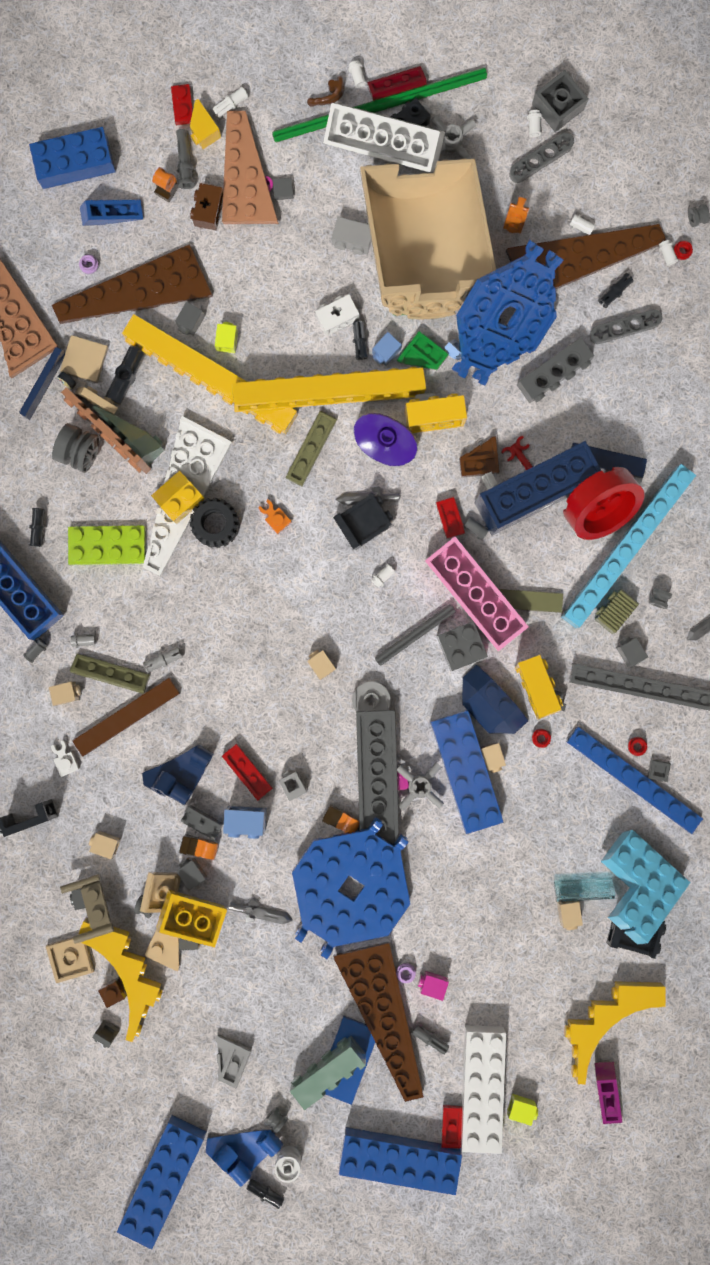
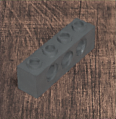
M581 337L519 380L517 387L529 403L534 400L537 403L546 396L544 393L548 390L553 392L561 386V381L564 379L568 381L573 378L578 369L584 370L592 364L591 360L595 355ZM573 358L576 361V364H569L567 359ZM552 369H558L561 375H554ZM536 380H543L545 382V386H539Z

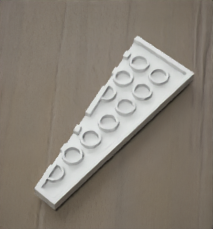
M182 416L164 484L180 470L204 497L232 442ZM159 506L143 568L160 577L162 576L189 522H191L190 515L194 511L190 512L178 524H175Z

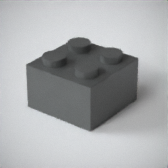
M564 70L535 92L532 105L536 110H540L545 121L554 132H557L585 110L589 98Z
M474 621L436 636L450 672L488 657Z

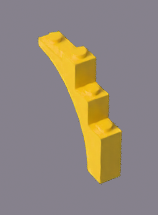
M85 918L82 922L79 934L92 930L88 918ZM113 926L114 932L81 943L90 946L103 955L122 979L129 1003V1026L125 1040L133 1042L135 1036L139 1037L143 1026L139 1024L141 1017L145 1018L149 1006L153 1007L155 1001H160L163 990H160L161 983L141 977L144 976L147 964H144L146 957L124 951V949L128 950L131 938H128L130 932Z
M615 981V987L611 989V996L614 1001L591 1000V1006H588V1018H591V1020L568 1019V1025L564 1026V1035L570 1044H575L572 1045V1057L575 1058V1065L571 1066V1074L577 1084L586 1085L587 1069L591 1056L601 1038L612 1026L635 1012L649 1008L666 1007V987L661 982Z

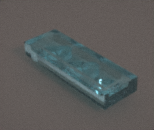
M612 878L554 881L556 902L615 899L616 894Z

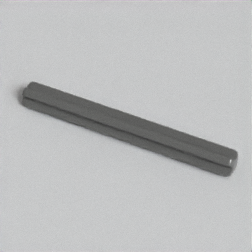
M447 605L376 656L375 660L378 665L382 666L456 612L453 605Z

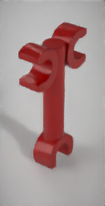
M520 436L517 438L516 443L510 447L503 448L501 453L509 451L511 457L507 461H512L516 456L524 468L528 470L533 466L522 451L527 450L530 445L521 446L520 441L524 437Z

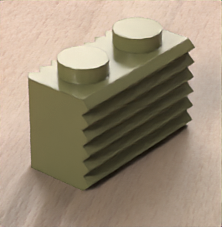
M622 589L617 592L614 590L607 598L609 600L607 605H602L595 613L597 617L594 620L611 634H615L640 604Z

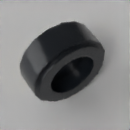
M61 372L57 376L58 380L70 390L76 386V382L65 372Z

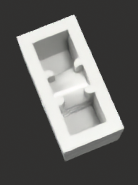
M349 294L338 296L334 299V302L328 305L322 304L315 311L316 319L325 336L359 320V312ZM336 311L337 313H340V316H337L336 314L333 315V312Z

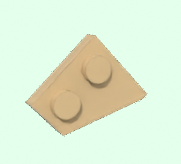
M89 386L87 388L78 387L74 394L76 396L85 398L89 403L111 414H115L118 409L114 406V401L105 396L101 398L97 395L98 391Z

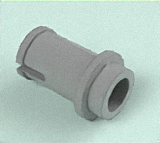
M75 633L71 635L72 647L79 648V646L96 645L95 633L84 635Z

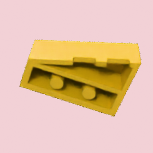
M538 655L517 663L515 667L516 673H519L523 681L521 684L523 689H526L529 697L528 700L537 720L560 712L563 703L560 696L555 694L553 688H556L553 678L547 674L548 665L546 660Z

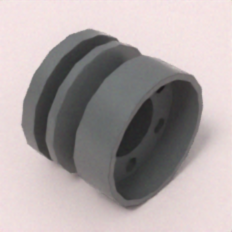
M67 423L57 435L52 450V459L64 465H68L71 462L73 469L86 473L97 457L101 442L100 437L96 434H91L89 431H85L82 434L80 427Z

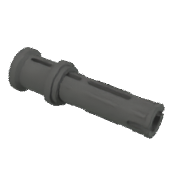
M178 129L176 131L179 157L177 172L180 178L178 187L181 189H192L195 187V181L192 176L194 167L190 161L188 130Z

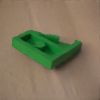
M419 331L396 361L401 364L437 371L449 354Z

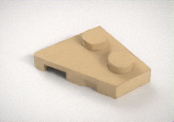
M156 929L144 956L178 972L180 968L179 938L159 933Z

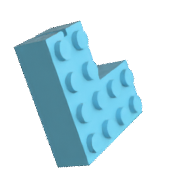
M629 830L621 833L601 860L607 868L629 887L608 918L620 929H626L624 933L636 944H646L653 937L691 882L636 832Z

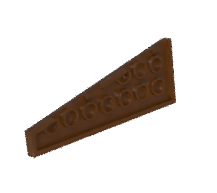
M660 224L541 242L536 244L544 250L537 257L536 261L546 265V255L549 250L564 259L556 268L555 278L553 279V286L555 289H558L656 248L660 243L666 241ZM526 245L506 249L510 262L526 255Z
M189 244L52 304V308L59 323L64 324L81 321L86 318H98L103 315L144 310L160 305L178 304V302L195 301L196 299L213 296Z
M389 941L334 954V961L404 1101L423 1098Z

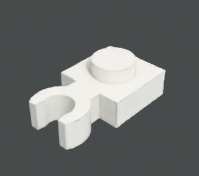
M64 740L61 741V750H58L55 744L51 745L52 751L58 755V758L53 760L61 777L80 769L73 751L67 753L68 746Z

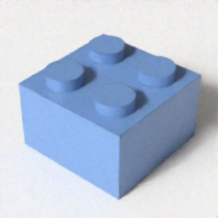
M228 806L224 811L223 834H228V837L232 838L248 835L247 838L259 839V836H263L266 831L267 808Z

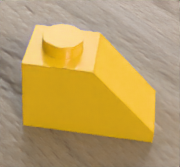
M195 100L190 123L192 132L190 137L196 146L199 144L202 149H205L220 139L221 134L200 100Z

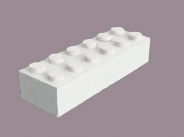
M331 103L323 143L427 172H434L436 163L439 160L445 132L350 106Z
M465 1025L462 1080V1152L502 1154L506 1032L504 1027Z

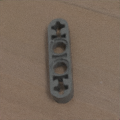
M562 133L515 163L510 169V179L515 183L523 182L568 153L574 144L573 136L569 133ZM562 140H564L565 142L569 141L568 146L564 144L558 150V146L561 145ZM551 149L554 151V156L547 157L544 151ZM536 159L539 165L531 167L529 160ZM525 164L526 169L522 171L521 176L515 175V170L521 171Z
M653 309L597 325L590 332V340L594 344H602L654 329L662 322V314L658 310ZM651 315L653 316V318H657L655 323H653V321H648L645 323L644 326V321L648 320L651 317ZM631 320L639 322L640 326L638 329H633L630 326ZM612 326H620L622 332L620 334H614L612 331ZM597 331L599 333L608 331V333L602 335L601 339L598 336H594Z

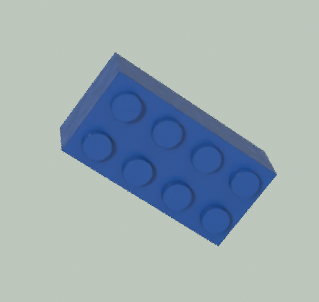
M103 127L29 144L37 181L42 189L116 172L108 137Z

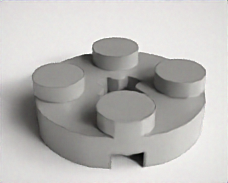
M375 681L364 682L358 686L352 697L355 711L388 710L391 702L387 689ZM369 695H373L377 699L373 706H369V703L366 702V698H369Z

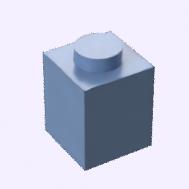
M387 332L372 348V357L377 363H383L387 366L401 351L402 344Z

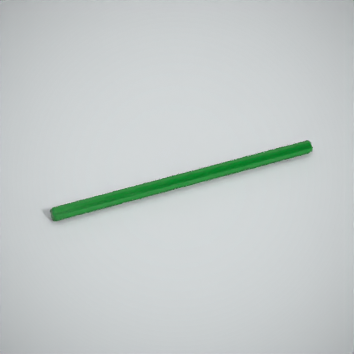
M484 67L360 104L353 108L376 113L409 101L412 102L415 98L419 100L485 80L487 78V71ZM329 114L272 132L273 139L277 143L326 128Z

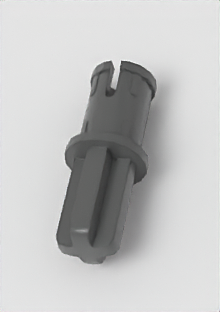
M419 1023L415 1026L412 1035L426 1043V1046L430 1045L444 1055L447 1053L449 1045L436 1037L435 1032L428 1031Z

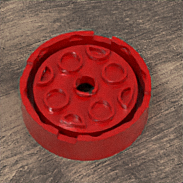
M612 467V471L606 473L603 470L599 471L579 484L566 501L568 505L566 509H563V514L579 538L584 540L599 539L617 531L634 517L643 503L644 490L629 470L623 467Z

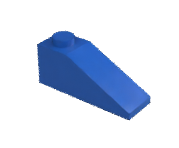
M85 200L80 205L82 226L143 220L141 200Z

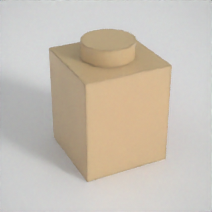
M317 649L309 655L310 659L307 662L320 680L336 670L323 650L319 652Z
M71 681L49 687L53 706L80 700L81 689L78 684L76 685V682Z
M496 742L480 747L487 771L491 770V773L501 771L503 766H506L499 743Z
M99 831L91 836L89 852L113 859L121 838Z
M577 899L557 901L560 925L563 928H566V930H576L578 926H583L580 904Z

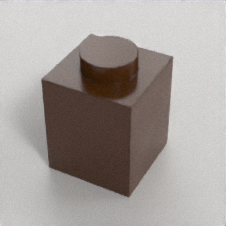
M120 976L105 983L98 990L106 1008L124 1000L127 996Z

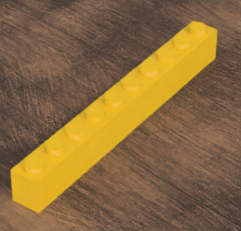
M133 314L122 332L127 344L140 347L141 351L147 356L151 357L153 355L157 357V361L166 367L167 365L174 368L173 371L177 374L189 376V380L198 386L200 384L207 387L206 390L212 395L219 394L223 397L222 400L229 405L233 404L232 383L244 379ZM293 408L243 412L246 415L251 413L255 416L254 419L261 424L268 423L271 425V429L278 434H281V432L287 434L298 416L297 411Z
M417 367L401 370L391 368L388 371L371 370L363 373L354 371L350 374L333 373L326 376L316 374L312 377L295 376L288 379L278 377L274 380L257 379L251 382L239 380L236 383H232L235 412L415 398V395L425 394L426 391L423 368Z

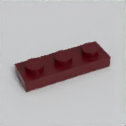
M421 66L367 82L373 101L427 85Z

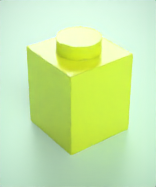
M223 322V324H217L216 351L236 352L238 330L233 323Z
M512 1094L507 1109L508 1118L532 1126L533 1120L537 1119L539 1111L535 1101Z

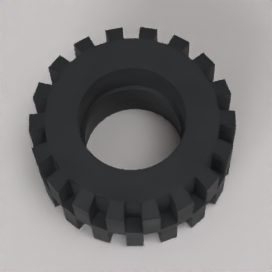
M207 498L205 502L200 501L198 503L199 506L193 508L194 512L190 515L191 522H189L195 538L210 548L225 547L230 541L233 542L235 535L237 536L239 533L238 528H240L237 512L232 505L218 498H213L212 500ZM212 513H221L226 519L223 530L215 534L207 532L204 528L207 516Z

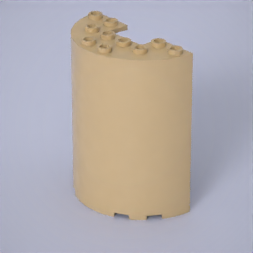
M463 158L460 160L437 161L434 173L402 174L398 176L399 164L361 166L360 176L383 306L388 307L389 312L396 316L407 315L408 319H437L455 315V311L461 308L477 279L496 270L475 159Z

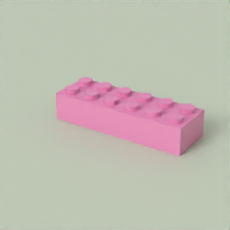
M456 537L452 538L425 560L498 651L528 628V625Z

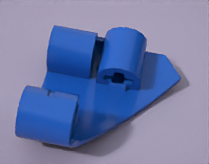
M271 1130L243 1132L208 1138L205 1153L241 1187L249 1180L253 1169L267 1156L273 1157L283 1146V1142Z

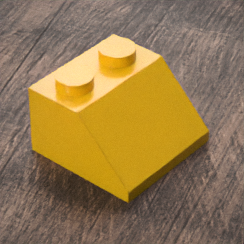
M180 470L151 495L175 524H178L192 512L193 508L197 507L200 501L203 502L205 500Z

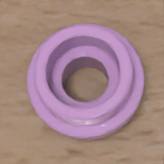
M84 255L79 261L80 269L86 274H93L98 269V261L92 255ZM91 262L92 266L87 268L86 264Z
M403 963L398 966L396 975L400 982L410 983L414 980L416 972L411 964ZM403 970H408L410 972L409 975L404 976L402 974Z

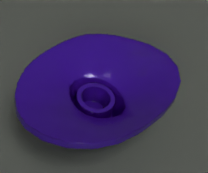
M368 413L358 418L354 425V437L357 445L370 458L388 466H402L415 458L418 451L417 440L409 428L401 422L381 413Z

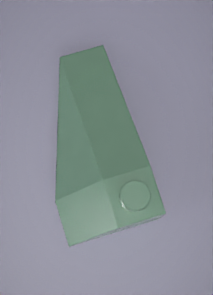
M96 405L93 407L148 466L165 451L161 447L163 442L156 435L152 437L148 432Z

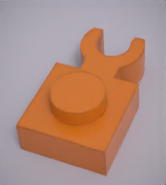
M267 499L266 502L269 504V509L264 510L259 506V510L262 514L268 515L265 521L279 534L292 521L279 507L274 510L272 502Z

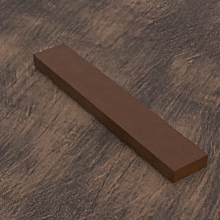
M168 678L75 738L72 742L81 756L84 757L180 693L172 680Z

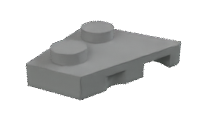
M218 1034L216 1036L218 1048L217 1063L219 1065L218 1080L236 1089L252 1050Z

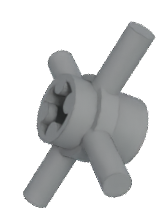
M435 115L432 118V122L440 131L445 132L441 152L444 150L449 153L456 151L461 159H472L461 145L463 135L476 126L475 121L472 119L461 128L455 124L445 126L438 115Z
M436 762L425 775L414 776L400 764L397 767V771L409 781L408 788L410 792L398 806L404 811L415 797H427L440 809L444 802L431 791L432 784L430 780L442 767ZM416 782H424L425 788L422 791H416Z

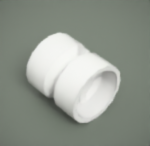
M292 1146L283 1147L276 1157V1177L280 1181L287 1183L296 1180L300 1174L301 1154Z

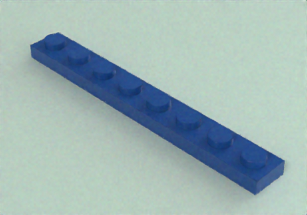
M576 727L566 741L690 834H693L703 818L581 728Z

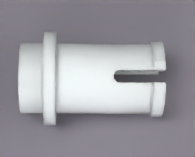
M358 60L349 63L348 71L352 74L355 88L366 85L362 72L363 66Z
M531 110L527 116L530 137L541 135L540 119L542 114L540 110Z
M575 214L569 225L572 226V229L576 228L590 235L595 224L581 218L580 214L578 216Z
M670 240L659 244V251H662L667 266L678 262L672 247L674 244Z
M386 564L380 572L372 575L371 581L376 587H383V583L395 574V571L389 564Z

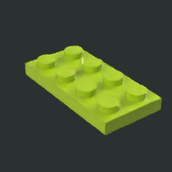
M144 525L68 527V565L144 564L146 557Z

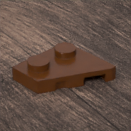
M496 436L491 437L485 443L459 458L461 478L483 476L490 472L492 474L500 473Z

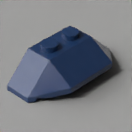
M475 665L462 677V705L488 733L515 734L528 722V719L519 707L478 665Z

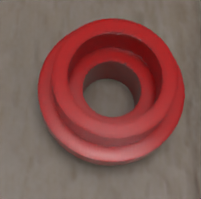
M680 241L674 246V252L677 259L687 260L692 255L693 248L688 241ZM680 249H684L686 253H681Z
M537 729L532 734V742L536 747L545 748L551 742V735L545 729ZM539 735L544 736L545 739L543 742L538 741Z
M634 737L628 742V750L634 756H642L647 751V743L641 737ZM635 743L640 744L639 750H635Z

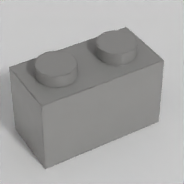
M337 217L331 238L332 245L340 250H345V248L353 250L358 255L368 254L372 242L369 225Z

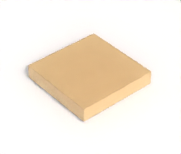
M71 335L60 372L98 383L108 346Z
M148 872L140 908L141 912H161L168 890L178 892L181 878L177 872Z
M73 937L46 945L56 983L94 972L88 946L81 942L75 944Z

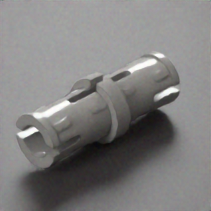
M179 647L164 654L161 652L157 657L146 662L144 661V667L152 664L151 667L145 669L146 672L150 673L162 666L167 667L169 663L183 658L182 653L174 656L175 653L180 651Z

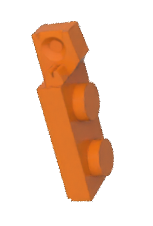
M519 197L517 204H510L503 229H507L510 233L521 234L529 211L528 207H524L526 198Z

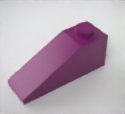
M614 1061L594 1063L603 1124L623 1123Z

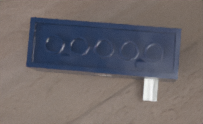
M584 441L500 484H497L492 472L485 474L481 478L487 490L480 493L474 503L491 536L568 498L579 484L601 471L587 442Z

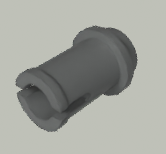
M472 517L464 525L465 528L476 534L478 539L481 538L483 540L489 532L487 526L484 527Z
M41 638L34 640V644L23 654L24 658L31 663L34 662L42 651L47 650L46 647L48 645Z

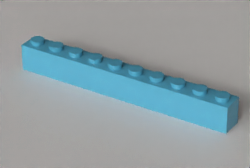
M682 464L678 465L671 472L563 613L562 619L574 628L582 626L696 477L693 472Z

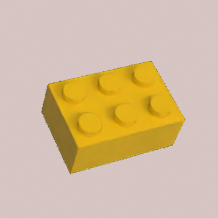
M458 393L447 395L446 398L432 396L424 401L420 399L409 400V403H406L405 406L406 426L412 433L464 427L467 420L464 395L459 396Z
M168 890L156 929L162 934L215 948L227 908L222 904Z

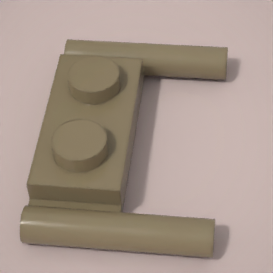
M99 874L60 886L62 894L81 888L89 924L92 928L91 931L73 936L75 944L114 932Z

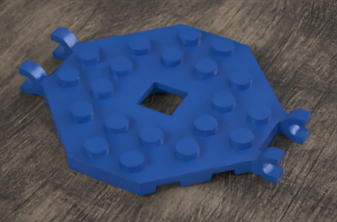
M529 240L526 245L525 256L477 279L456 314L462 360L455 363L452 370L458 372L460 377L466 378L471 366L481 369L476 370L472 377L479 380L478 383L485 386L491 373L498 370L497 367L503 364L508 365L520 359V355L526 352L529 354L534 352L557 318V311L554 309L556 289L553 286V279L555 278L556 268L564 259L549 250L546 255V265L536 261L544 249ZM511 306L516 309L507 325L499 323L500 315L506 308Z
M377 817L373 819L367 829L337 834L327 838L313 839L292 870L302 921L301 926L295 932V939L302 943L308 930L327 941L320 950L322 952L321 956L325 959L329 958L335 946L389 936L410 906L400 852L408 844V838L400 834L395 844L392 845L376 833L383 825L382 821ZM348 876L364 885L355 899H351L338 891Z

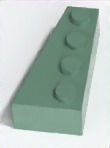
M352 1036L347 1039L346 1037L341 1039L337 1043V1048L333 1051L328 1050L323 1054L320 1062L317 1064L315 1062L306 1069L307 1072L303 1076L298 1075L291 1081L290 1093L304 1111L324 1097L326 1094L325 1090L331 1091L335 1089L343 1077L348 1079L353 1076V1072L357 1067L361 1070L366 1066V1053Z

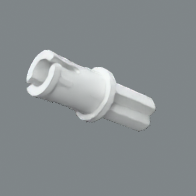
M240 87L230 96L226 95L222 102L213 107L212 110L215 116L220 118L227 111L235 110V106L247 99L248 95L243 87Z

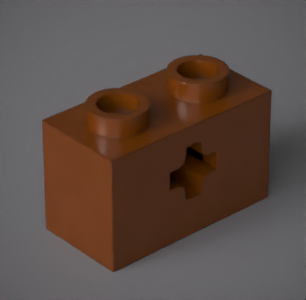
M200 183L198 190L196 189L194 193V201L196 203L195 208H191L190 219H192L195 227L217 231L223 202V189L219 186Z

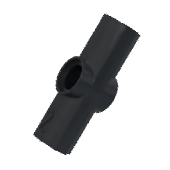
M134 346L129 347L121 365L115 370V377L105 397L121 405L130 385L135 382V375L146 355L143 351ZM124 372H129L128 378H121Z

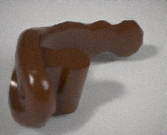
M338 76L337 80L331 79L328 81L331 95L316 99L309 98L307 104L313 107L336 103L344 94L343 77Z

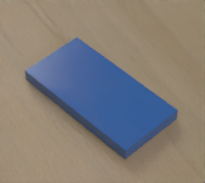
M343 1015L331 1051L337 1048V1043L344 1037L347 1039L352 1036L366 1053L367 1066L375 1040L365 1023ZM366 1066L361 1070L357 1067L353 1072V1076L348 1079L343 1077L338 1087L331 1091L325 1090V1095L352 1105Z

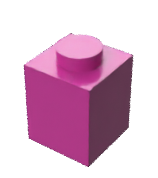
M425 971L424 976L421 975L418 981L420 993L441 1001L444 1000L449 984L448 978Z

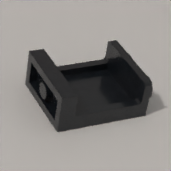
M371 492L368 494L369 496L354 506L333 517L353 550L359 549L394 526L392 522L394 518L389 510L385 511L382 507L384 502L379 494L375 495Z
M52 799L36 804L35 808L38 816L26 821L15 823L12 813L0 817V833L3 834V837L58 817Z
M665 921L662 922L653 937L646 944H636L624 933L626 929H620L611 922L606 941L610 947L616 949L619 947L656 959V956L661 951V936H664L666 932Z

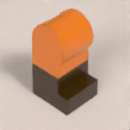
M161 167L156 170L152 182L157 187L154 193L165 201L170 202L179 188L177 180L173 174L167 173Z
M331 804L322 819V822L346 833L356 832L359 827L358 819Z
M185 834L182 838L179 853L214 860L219 844Z

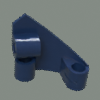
M196 745L184 754L143 772V786L161 796H168L185 806L214 753L201 745Z

